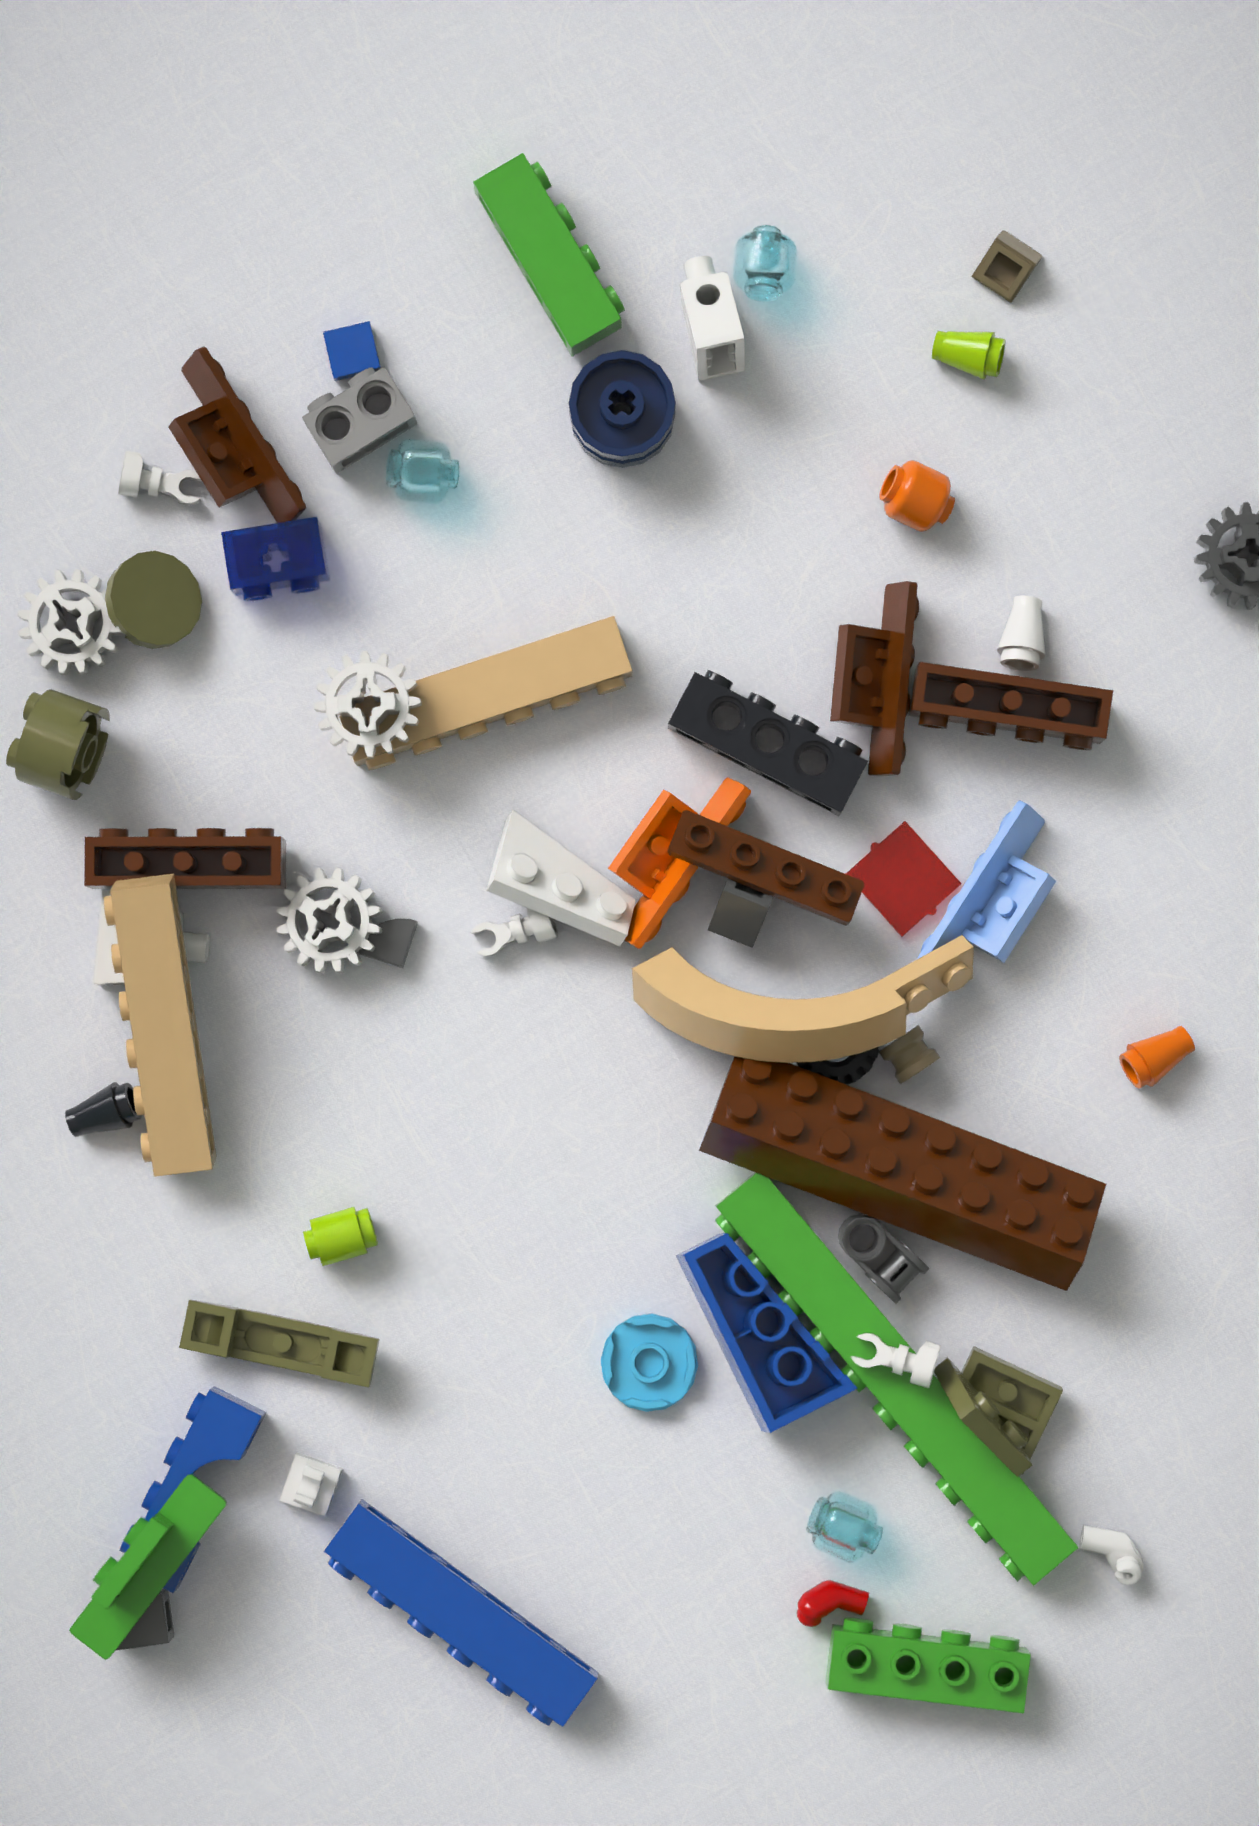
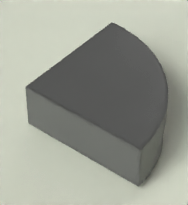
M393 919L377 925L382 928V933L370 934L367 939L374 945V951L371 952L361 948L358 954L403 968L418 922L412 919Z

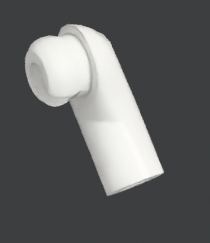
M1083 1525L1079 1549L1104 1554L1115 1573L1116 1579L1120 1583L1131 1585L1139 1581L1144 1564L1130 1536L1123 1532Z

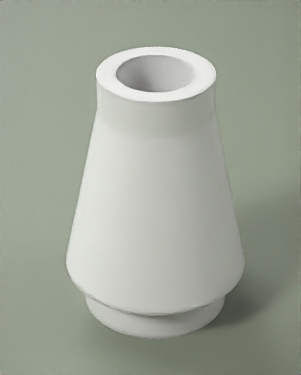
M1032 596L1014 597L1013 607L997 648V652L1001 655L1000 664L1004 667L1021 671H1032L1039 668L1040 660L1045 657L1041 614L1042 600Z

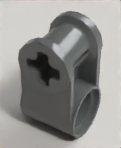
M858 1214L850 1216L839 1228V1244L844 1252L866 1272L865 1275L895 1304L901 1300L900 1293L919 1273L925 1274L930 1269L902 1241L896 1240L880 1223L867 1215ZM858 1225H869L875 1235L873 1244L863 1251L854 1250L849 1241L851 1231Z

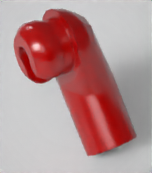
M833 1580L823 1581L803 1593L797 1603V1618L805 1626L816 1627L821 1623L822 1618L837 1608L862 1616L867 1605L869 1592Z

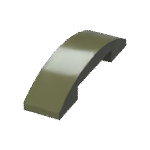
M189 1300L179 1348L318 1375L329 1380L369 1388L380 1339L297 1319Z

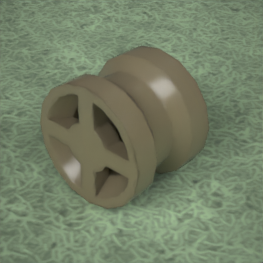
M919 1025L879 1051L883 1060L891 1061L895 1067V1077L900 1084L940 1058L937 1051L928 1048L923 1041L924 1032Z

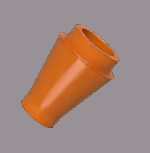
M1178 1026L1171 1031L1128 1044L1127 1051L1119 1056V1060L1124 1073L1138 1089L1145 1085L1153 1087L1185 1056L1195 1051V1045L1186 1029Z

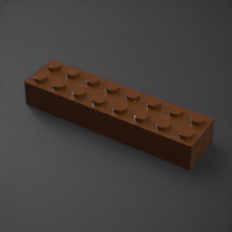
M734 1056L699 1151L1065 1291L1068 1290L1084 1263L1106 1188V1183L794 1064L758 1061Z

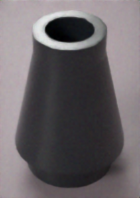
M113 1082L76 1107L66 1110L65 1118L72 1135L79 1137L89 1133L131 1128L133 1122L142 1117V1115L137 1116L133 1096L134 1088L131 1084L124 1083L119 1085Z

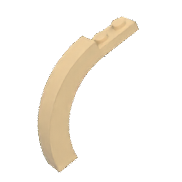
M961 935L868 986L843 994L813 999L771 998L731 988L701 973L671 947L632 968L633 998L648 1015L667 1029L689 1041L721 1053L758 1061L783 1063L837 1059L874 1049L906 1035V1015L921 1011L931 1001L949 991L959 990L969 980L973 979L974 946Z

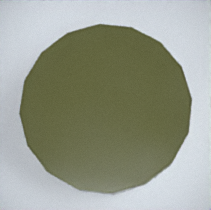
M158 551L137 553L121 563L107 582L105 602L108 616L115 628L118 626L121 632L127 635L125 638L135 645L150 649L169 647L189 635L200 618L202 598L199 584L188 566L173 555Z

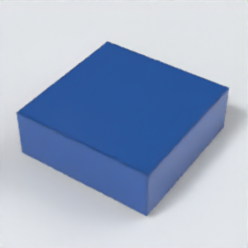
M370 321L323 332L334 381L352 378L361 371L373 367L375 372L381 369Z

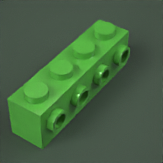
M521 153L473 181L476 196L572 357L622 328L619 314L625 311V308L619 296L611 285L606 288L602 287L595 275V272L600 270V266L587 244L579 248L570 231L576 228L575 223L563 203L554 206L546 192L547 189L552 187L538 161L530 165L524 153Z
M844 1618V1625L832 1624L825 1683L828 1690L1024 1713L1031 1654L1026 1647H1019L1020 1639L1008 1636L991 1635L990 1643L970 1641L971 1633L944 1629L941 1632V1637L922 1635V1627L915 1625L893 1624L892 1631L873 1629V1621Z

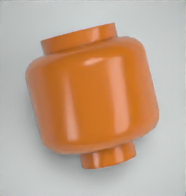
M914 460L904 463L901 467L898 465L893 466L882 484L879 495L880 500L884 501V511L888 517L920 532L929 530L936 522L943 524L950 516L955 504V498L950 496L951 484L949 477Z

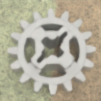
M75 569L71 580H67L60 570L55 571L54 584L50 585L42 578L38 579L37 582L41 592L38 596L26 592L24 597L32 606L30 610L18 611L17 615L27 621L29 625L18 631L19 636L22 639H33L34 641L26 649L27 653L33 657L43 652L44 655L41 658L40 665L48 670L55 662H58L59 673L65 676L68 675L71 665H75L82 675L88 673L87 662L91 660L100 667L106 665L101 653L105 649L116 653L118 647L110 641L112 635L124 634L118 626L115 628L108 616L105 602L106 590L99 593L102 580L94 576L86 584L84 583V573ZM76 591L85 593L89 597H84L80 601L66 600L62 593ZM47 605L50 609L48 623L40 629L41 615ZM60 607L75 617H79L76 622L80 627L78 630L82 634L83 639L67 628L63 629L66 626V622ZM103 617L101 633L98 639L95 640L93 637L95 621ZM65 643L76 645L81 652L63 654L53 649L55 647L59 648Z
M362 651L360 663L356 664L345 655L342 657L345 667L342 671L339 672L330 666L326 669L332 679L330 685L317 684L316 689L325 695L326 699L325 701L315 703L314 709L317 712L327 714V717L318 726L321 731L335 730L330 739V743L336 747L344 740L347 741V754L350 756H354L359 747H364L367 757L374 759L376 747L381 745L388 754H392L393 745L391 741L394 738H398L405 743L410 740L403 730L405 725L418 726L419 720L410 714V709L422 706L421 699L409 697L408 694L418 685L415 679L401 680L406 670L402 663L397 664L392 669L388 668L389 657L385 653L381 654L377 663L371 662L367 651ZM376 674L389 679L396 686L399 693H385L377 686ZM356 676L357 684L347 695H338L337 697L343 684ZM367 683L374 700L381 702L380 706L372 708V716H369V726L362 710L355 708L356 703L364 701ZM399 713L395 723L387 731L379 734V725L388 715ZM337 716L352 717L359 724L360 736L347 731L340 724Z
M316 868L315 881L310 882L300 875L297 877L301 889L297 893L285 889L283 892L291 903L289 907H277L276 913L286 917L287 923L277 927L276 931L281 935H290L291 939L283 947L286 952L290 953L298 949L301 951L297 959L298 964L305 966L313 958L315 959L316 972L324 973L327 964L332 963L334 970L337 973L344 972V960L349 959L357 966L362 964L358 954L361 948L371 952L374 951V945L367 939L370 934L382 933V928L373 924L372 918L383 912L379 906H369L368 902L375 895L371 888L361 892L358 891L362 879L357 875H353L346 883L344 882V870L341 868H335L331 878H327L323 869ZM323 889H338L328 899L315 901L310 898L312 894ZM354 901H356L360 910V929L354 927L350 911L355 905ZM337 909L335 918L340 922L336 930L327 927L322 932L324 923L319 919L320 915L324 911L332 914ZM300 912L306 915L308 932L304 936L305 940H303L299 931L298 918ZM343 940L350 944L337 952H321L323 949L325 950L330 942Z

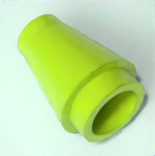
M937 331L932 349V359L939 360L942 363L984 380L987 375L998 377L1004 358L1006 340L995 337V332Z

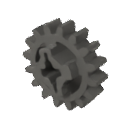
M1244 502L1240 506L1239 515H1235L1230 507L1223 509L1221 515L1224 523L1213 518L1209 520L1206 527L1212 533V536L1200 535L1196 543L1205 548L1206 552L1198 554L1194 558V563L1206 565L1207 570L1199 577V581L1207 582L1212 580L1215 583L1210 593L1213 598L1225 592L1228 594L1227 606L1233 607L1240 598H1244L1247 610H1251L1256 607L1257 597H1259V558L1248 567L1246 559L1233 556L1242 551L1245 546H1248L1251 554H1258L1259 556V511L1257 514H1253L1249 502ZM1236 527V532L1234 533L1235 542L1232 545L1217 548L1223 534ZM1221 569H1227L1237 578V584L1227 579Z

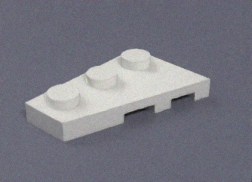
M512 809L505 820L486 891L620 946L628 935L636 899Z

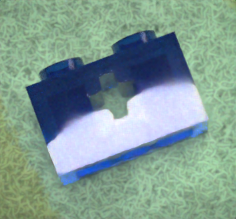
M318 517L221 532L230 590L235 596L243 595L244 601L268 599L272 597V590L291 587V593L294 594L312 592L320 589L319 582L330 581L322 527ZM279 550L284 558H289L288 561L281 563V571L274 572L270 565L264 564V562L272 560V552Z

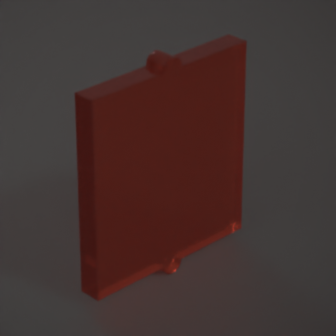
M906 821L898 826L882 842L872 843L870 846L871 851L846 873L864 882L862 894L901 937L927 914L934 915L937 912L936 906L961 885V882Z

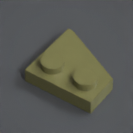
M948 1357L936 1366L934 1373L960 1420L1017 1477L1030 1468L1032 1463L1023 1449L1028 1441L1020 1429L1011 1420L1004 1423L998 1416L1000 1415L999 1410L983 1391L978 1393Z

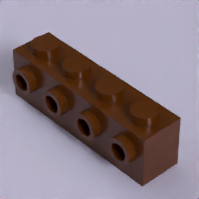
M919 662L915 668L908 716L919 717L918 725L929 728L947 729L948 722L967 724L966 732L971 734L995 736L996 729L1014 731V739L1023 742L1043 743L1044 736L1063 739V747L1092 750L1093 743L1101 744L1107 739L1113 690Z
M170 828L148 829V837H129V829H99V837H85L84 886L91 889H111L115 881L174 874L176 889H286V840L281 836H274V829L247 828L245 829V836H226V829L200 828L196 829V837H177V829Z

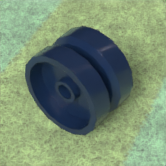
M624 350L601 354L584 365L572 383L568 404L574 437L584 452L600 463L621 468L643 464L660 453L671 437L676 409L672 383L661 366L645 355ZM625 404L630 407L632 413L627 415L621 411L614 415L613 411L616 406Z

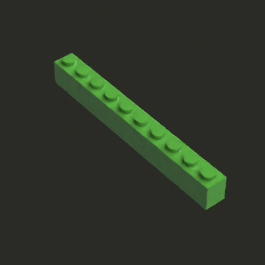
M756 1172L753 1173L715 1205L722 1213L715 1219L716 1223L725 1233H728L733 1241H736L740 1236L753 1250L747 1257L765 1279L771 1274L774 1275L784 1287V1290L778 1296L784 1303H787L796 1316H799L803 1311L816 1326L809 1333L822 1345L828 1354L836 1349L846 1361L847 1365L841 1371L858 1388L856 1390L860 1393L867 1387L879 1402L872 1409L886 1426L892 1430L899 1425L911 1439L904 1447L917 1463L924 1468L930 1462L939 1472L942 1478L935 1484L953 1506L962 1500L974 1514L967 1522L986 1544L994 1538L1006 1552L999 1560L1017 1582L1026 1576L1034 1586L1079 1548L1023 1480L1017 1477L960 1420L934 1374L930 1387L926 1388L910 1383L912 1373L903 1371L902 1375L892 1373V1367L883 1365L870 1368L861 1367L852 1360L851 1356L870 1360L877 1353L873 1342L857 1338L860 1334L873 1333L879 1336L885 1344L897 1349L900 1344L909 1345L768 1177ZM910 1347L909 1352L915 1353L913 1349Z

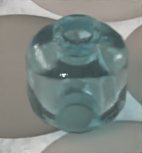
M770 225L757 226L753 231L741 236L734 250L733 278L737 287L753 300L773 301L780 298L783 293L792 288L796 279L797 248L795 242L789 236L781 233L779 228Z
M404 439L397 450L391 449L389 452L386 467L387 487L394 488L396 496L403 501L440 503L446 497L448 489H456L458 485L459 461L451 459L449 448L443 442Z
M835 1491L827 1498L823 1496L818 1498L809 1516L806 1532L812 1534V1544L815 1549L842 1561L855 1563L865 1552L869 1554L875 1552L882 1537L883 1527L877 1525V1510L874 1505L847 1493Z

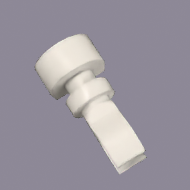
M126 451L118 494L138 498L139 490L146 489L148 490V495L158 497V493L162 492L172 496L185 506H192L200 502V498L183 495L179 489L180 484L185 480L202 482L196 471L184 470L175 474L162 473L163 468L153 467L152 471L143 470L141 454Z
M527 908V917L523 918L521 914L510 917L511 922L503 924L480 923L473 928L471 934L480 933L485 930H491L495 934V944L490 948L477 952L483 956H492L499 953L504 946L515 940L519 944L528 942L531 935H535L539 943L557 938L558 931L555 919Z
M864 1333L857 1336V1338L873 1342L877 1349L875 1357L870 1360L851 1356L857 1365L866 1368L877 1365L892 1367V1373L902 1375L903 1371L912 1373L910 1383L926 1388L930 1387L941 1345L926 1341L918 1350V1353L915 1354L909 1352V1346L900 1344L898 1349L888 1346L879 1336L873 1333Z

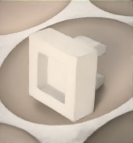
M296 1453L279 1501L326 1516L343 1468Z

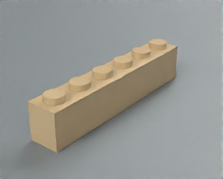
M611 616L416 680L418 686L408 692L409 697L420 698L422 706L410 709V714L419 720L418 726L405 725L403 729L410 740L405 743L398 738H394L391 741L393 745L392 754H388L382 745L376 747L374 759H369L364 747H359L356 754L352 756L357 766L366 764L368 771L379 769L395 763L394 754L409 749L413 750L414 755H421L442 747L440 739L459 734L460 740L470 739L488 732L486 724L505 719L506 725L516 724L534 717L532 711L534 708L551 704L552 710H558L580 702L578 696L580 693L597 688L598 695H603L626 687L624 679L632 677V668L615 617ZM396 687L384 691L385 693H399ZM372 695L364 697L363 702L356 703L355 708L362 710L368 721V726L370 725L369 716H372V708L380 706L381 702L375 701ZM399 713L388 715L379 725V734L387 731L395 723ZM339 716L342 726L347 731L360 736L359 724L352 717Z
M174 874L115 881L110 890L111 896L104 897V911L107 925H115L118 944H112L111 955L114 972L116 974L123 973L125 991L119 992V1008L122 1021L130 1020L133 1039L126 1040V1052L130 1069H138L140 1086H134L133 1096L137 1116L145 1115L147 1133H141L144 1162H152L154 1177L212 1170L217 1155Z

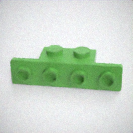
M188 1474L160 1511L149 1522L141 1516L123 1539L130 1547L120 1560L117 1561L110 1557L95 1575L93 1581L99 1587L91 1596L92 1600L70 1627V1633L105 1660L109 1659L227 1505L226 1499L194 1474Z

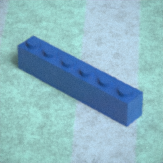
M361 1499L324 1550L331 1557L328 1561L329 1566L349 1580H352L355 1575L371 1586L367 1593L374 1600L388 1609H391L396 1604L411 1615L407 1620L410 1626L427 1638H431L435 1633L450 1644L446 1651L453 1658L469 1668L475 1662L489 1673L486 1678L488 1683L508 1697L514 1691L529 1702L526 1710L547 1726H550L552 1721H555L563 1727L598 1679V1671L363 1499Z

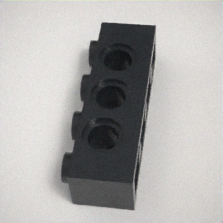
M707 670L705 676L694 672L668 722V729L840 816L868 762L859 757L863 751L860 747L840 737H836L834 743L817 735L819 727L816 724L794 714L790 721L774 713L776 704L758 694L751 692L748 698H745L730 690L733 682L713 671ZM725 705L735 708L740 715L739 725L728 731L719 729L712 719L714 711ZM764 728H774L781 733L783 746L773 753L764 752L756 744L757 733ZM807 750L819 751L825 757L826 769L818 775L805 773L799 765L800 755Z

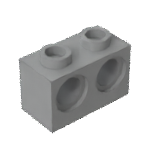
M385 366L376 372L373 367L361 371L349 380L350 388L335 397L332 393L322 395L307 406L309 413L302 416L305 425L336 474L418 424L414 413ZM376 393H383L391 398L389 409L380 415L371 414L365 409L367 399ZM335 418H342L350 423L348 434L340 440H331L324 435L325 426Z

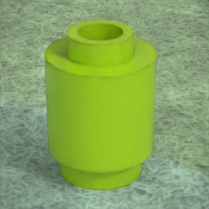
M355 1207L310 1219L311 1229L303 1232L310 1259L320 1257L323 1266L367 1254V1248L378 1245L368 1208L356 1211Z

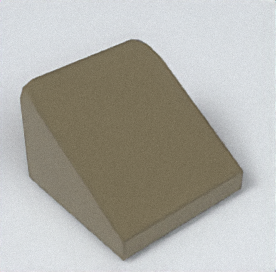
M1002 230L971 277L1012 303L1041 260L1042 255L1007 231Z

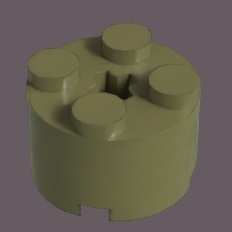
M52 689L47 690L42 695L33 692L27 699L24 707L23 719L27 721L21 738H15L11 743L7 753L6 764L15 768L16 778L19 781L71 800H77L83 794L75 790L81 782L88 785L91 784L104 755L108 733L100 731L101 719L110 721L109 711L101 706Z

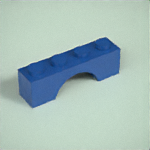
M215 1386L209 1389L207 1395L199 1392L185 1418L193 1422L185 1439L176 1436L163 1463L171 1466L163 1483L161 1484L154 1480L143 1500L141 1507L149 1510L145 1519L149 1522L160 1511L188 1474H194L200 1467L213 1461L241 1460L246 1455L267 1412ZM123 1541L119 1551L125 1553L130 1546ZM200 1542L196 1544L163 1589L174 1593L179 1588L201 1544Z

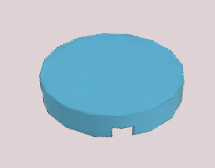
M654 1313L635 1315L618 1324L606 1339L601 1356L603 1379L611 1393L627 1407L645 1412L667 1409L681 1400L692 1387L698 1368L696 1347L686 1329L673 1319Z

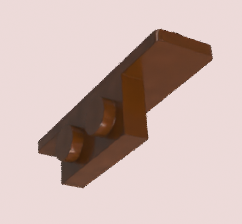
M205 346L196 349L182 366L181 371L203 406L175 418L168 428L219 508L257 490L279 527L284 529L292 525L306 509L300 489L289 479L277 460L274 448L263 438L254 424L247 405L235 394L225 378V372L221 364L213 359Z
M904 581L886 585L881 629L852 624L839 625L830 721L872 728L868 774L870 776L899 775L906 755V745L903 739L905 717L910 709V695L908 693L909 674L915 658V649L912 645L914 621L919 612L918 585L916 582Z
M688 810L683 811L667 850L668 854L845 926L851 922L864 888V882L860 879Z

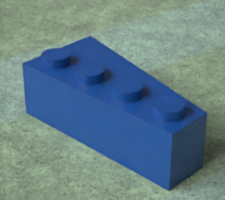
M728 1233L718 1234L676 1255L761 1431L772 1433L858 1389L833 1362L822 1345L812 1337L797 1319L798 1317L787 1303H784L768 1284V1281Z

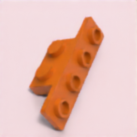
M727 777L700 815L728 826L743 813L746 807V799L751 794V790L745 785ZM664 789L608 867L610 871L643 894L633 909L628 935L624 940L637 949L642 948L645 942H649L657 935L662 925V918L671 905L679 901L686 894L690 886V879L698 869V866L673 857L667 852L683 811L688 810L696 814L698 813Z

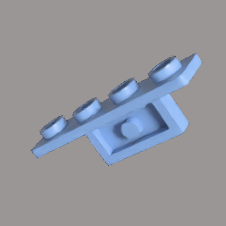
M1019 800L1012 811L1003 818L995 838L986 852L976 860L973 872L961 891L951 899L947 913L934 933L923 943L921 953L917 959L963 935L973 946L1005 963L1056 883V880L1049 874L1022 860L1045 823V820L1031 806Z

